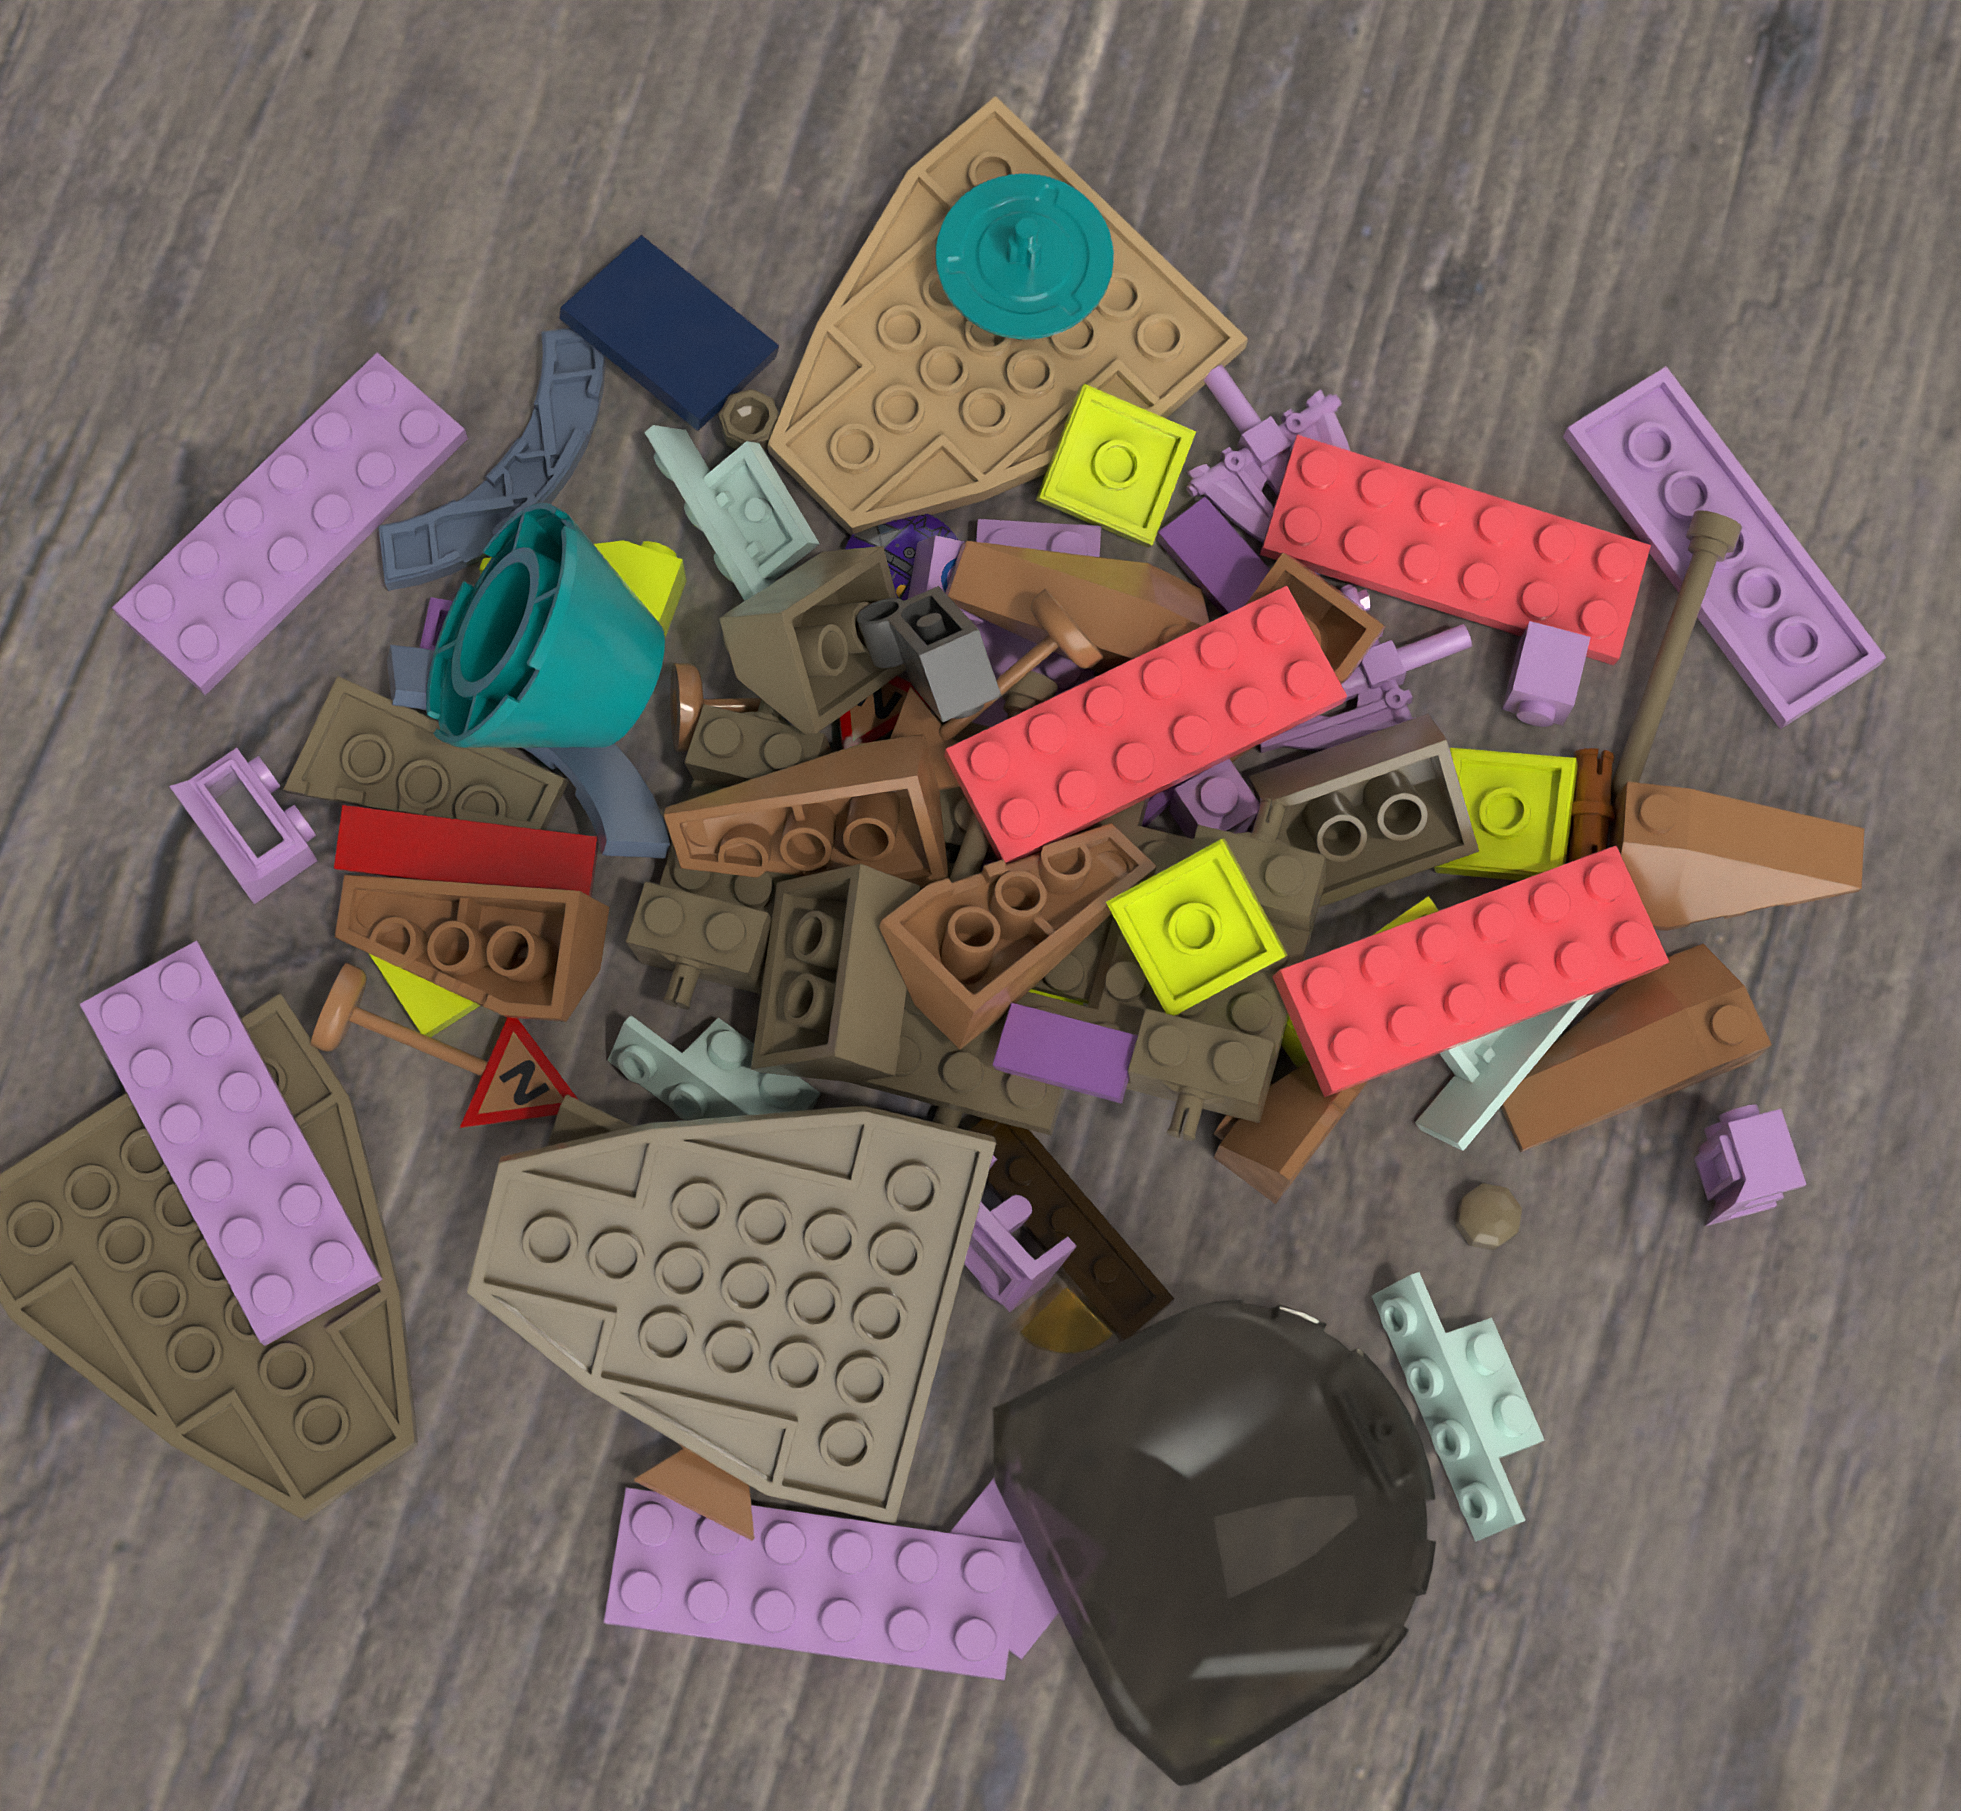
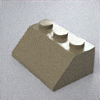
M877 546L821 552L719 617L723 630L724 644L730 654L736 678L805 735L817 734L906 670L904 664L890 668L874 666L857 621V615L866 606L882 599L897 598L884 547Z
M1429 713L1249 776L1258 802L1264 797L1272 798V809L1268 823L1270 822L1276 799L1286 803L1288 806L1284 814L1278 840H1281L1289 847L1326 856V882L1319 907L1479 852L1447 739Z
M863 864L777 882L751 1070L767 1074L852 1083L895 1076L897 1059L901 1050L900 1036L908 989L879 926L881 920L917 894L920 886Z

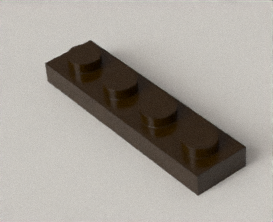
M983 1118L969 1130L995 1138L996 1146L993 1155L997 1160L988 1172L986 1184L1002 1203L1014 1195L1022 1196L1030 1202L1032 1213L1022 1226L1041 1249L1046 1253L1066 1237H1069L1077 1246L1059 1270L1123 1345L1174 1302L1175 1298L1030 1130Z

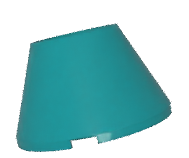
M549 503L530 505L515 514L492 537L482 550L484 554L492 558L475 586L463 581L442 626L430 666L426 693L427 715L438 720L440 730L436 728L433 733L436 738L459 748H605L615 744L632 728L649 702L663 664L665 652L664 631L659 621L564 510Z

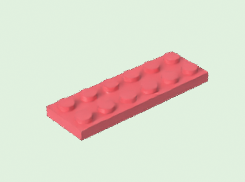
M1297 435L1292 445L1260 555L1277 560L1283 552L1297 559L1313 572L1521 637L1529 621L1589 636L1591 638L1586 657L1614 665L1621 656L1651 545Z
M1285 586L946 748L944 757L998 860L1004 859L1005 863L1008 864L1041 851L1044 845L1070 837L1343 704L1347 694L1288 586Z
M1613 846L1280 969L1272 977L1325 1098L1658 970L1668 964L1669 960L1617 846Z

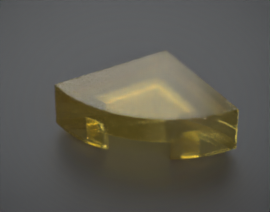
M1066 1287L1020 1331L1019 1335L1029 1344L1040 1350L1061 1354H1074L1091 1351L1108 1341L1113 1333Z

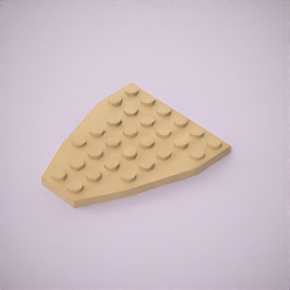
M995 96L913 165L905 174L815 326L769 439L768 451L852 536L855 533L890 521L924 514L934 515L984 501L1046 474L1079 387L1083 384H1087L1163 418H1168L1205 385L1204 380L1212 369L1220 365L1225 367L1246 348L1248 338ZM1036 174L1062 181L1085 195L1099 210L1109 228L1113 241L1114 264L1107 291L1090 315L1062 333L1029 340L1006 338L992 334L974 325L959 313L949 301L939 281L936 267V244L946 215L954 204L968 191L981 183L1000 176Z

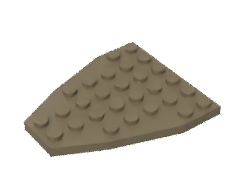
M280 993L242 1017L241 1020L383 1280L264 1346L257 1338L126 1092L0 1174V1303L13 1322L171 1446L306 1521L417 1446L418 1438L403 1296L354 1102L320 1051L310 1046V1036Z
M867 1106L649 1123L502 1156L499 1160L467 1293L583 1387L764 1495L896 1524L996 1141L993 1136Z

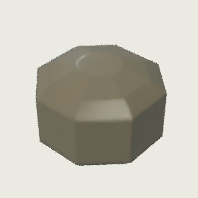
M748 389L729 395L719 413V425L728 446L737 450L746 441L760 443L763 450L768 449V442L779 414L773 398L754 389Z
M1482 1183L1459 1200L1455 1226L1469 1246L1495 1250L1519 1232L1522 1207L1508 1188Z

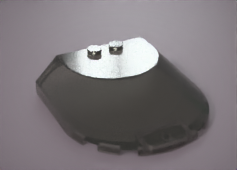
M1235 1299L1210 1302L1191 1307L1150 1325L992 1408L994 1482L1116 1730L1178 1786L1191 1785L1203 1781L1352 1689L1373 1674L1393 1654L1409 1630L1404 1624L1416 1597L1426 1594L1433 1569L1436 1541L1427 1540L1428 1518L1426 1502L1435 1500V1491L1423 1443L1410 1413L1384 1373L1360 1348L1349 1351L1338 1340L1324 1332L1326 1323L1304 1312L1283 1305L1268 1308L1244 1304L1243 1300Z

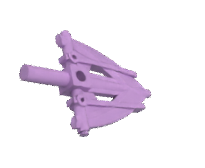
M1220 365L1210 371L1204 382L1240 432L1241 437L1237 445L1239 451H1232L1228 447L1222 451L1220 455L1222 461L1210 468L1204 464L1188 471L1187 474L1192 480L1188 482L1186 489L1191 497L1196 495L1200 497L1204 494L1227 518L1250 536L1263 543L1274 508L1261 491L1267 482L1276 495H1278L1296 436H1304L1350 451L1347 439L1334 413L1341 406V401L1335 394L1333 396L1329 394L1325 397L1320 389L1306 402L1307 409L1304 411L1293 413L1289 409L1283 413L1281 418L1283 424L1278 426L1272 416L1261 421L1224 366Z
M1351 584L1340 589L1342 593L1364 610H1370L1371 606L1367 589L1358 592L1356 587H1352ZM1461 624L1398 649L1395 648L1392 640L1380 644L1377 639L1350 678L1341 684L1347 694L1345 701L1358 697L1356 709L1333 717L1318 715L1258 744L1260 752L1264 753L1281 747L1323 751L1414 719L1407 706L1412 703L1413 697L1409 689L1403 691L1399 688V685L1404 684L1406 672L1471 648L1472 641L1466 626Z

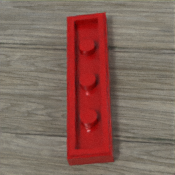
M342 805L334 869L414 880L581 891L592 897L599 841L596 836Z

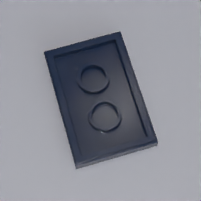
M640 235L560 307L559 319L697 431L723 408L729 395L740 392L777 357L779 345L643 235Z

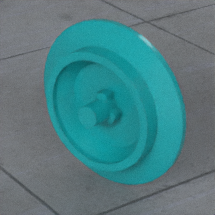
M1036 174L1000 176L981 183L968 191L954 204L946 215L936 244V267L939 281L946 296L956 310L979 328L995 335L1013 339L1029 340L1053 336L1083 321L1092 313L1104 297L1112 277L1114 264L1111 234L1106 221L1095 205L1072 186L1057 179Z

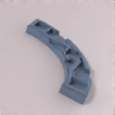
M571 328L542 332V370L532 416L521 438H517L503 459L485 476L486 481L457 502L452 500L428 513L404 521L378 526L384 579L388 591L421 585L451 575L483 560L488 555L484 554L482 550L498 530L515 514L536 503L551 504L573 475L587 449L597 422L604 391L606 356Z
M390 645L387 666L392 705L426 710L427 683L434 654L433 650ZM616 744L605 748H524L553 770L558 767L577 788L575 796L591 820L598 837L602 855L646 858L666 857L670 842L657 803L638 770Z

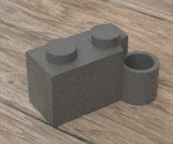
M939 586L905 601L899 598L882 599L866 606L857 615V621L873 665L878 668H890L904 664L911 685L942 722L952 718L962 719L978 713L985 703L1002 696L979 629Z

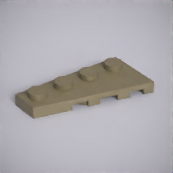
M337 676L283 790L289 794L378 810L546 830L568 781L557 774L499 748H459L442 742L433 734L436 728L440 730L437 720L408 707L392 705V700Z

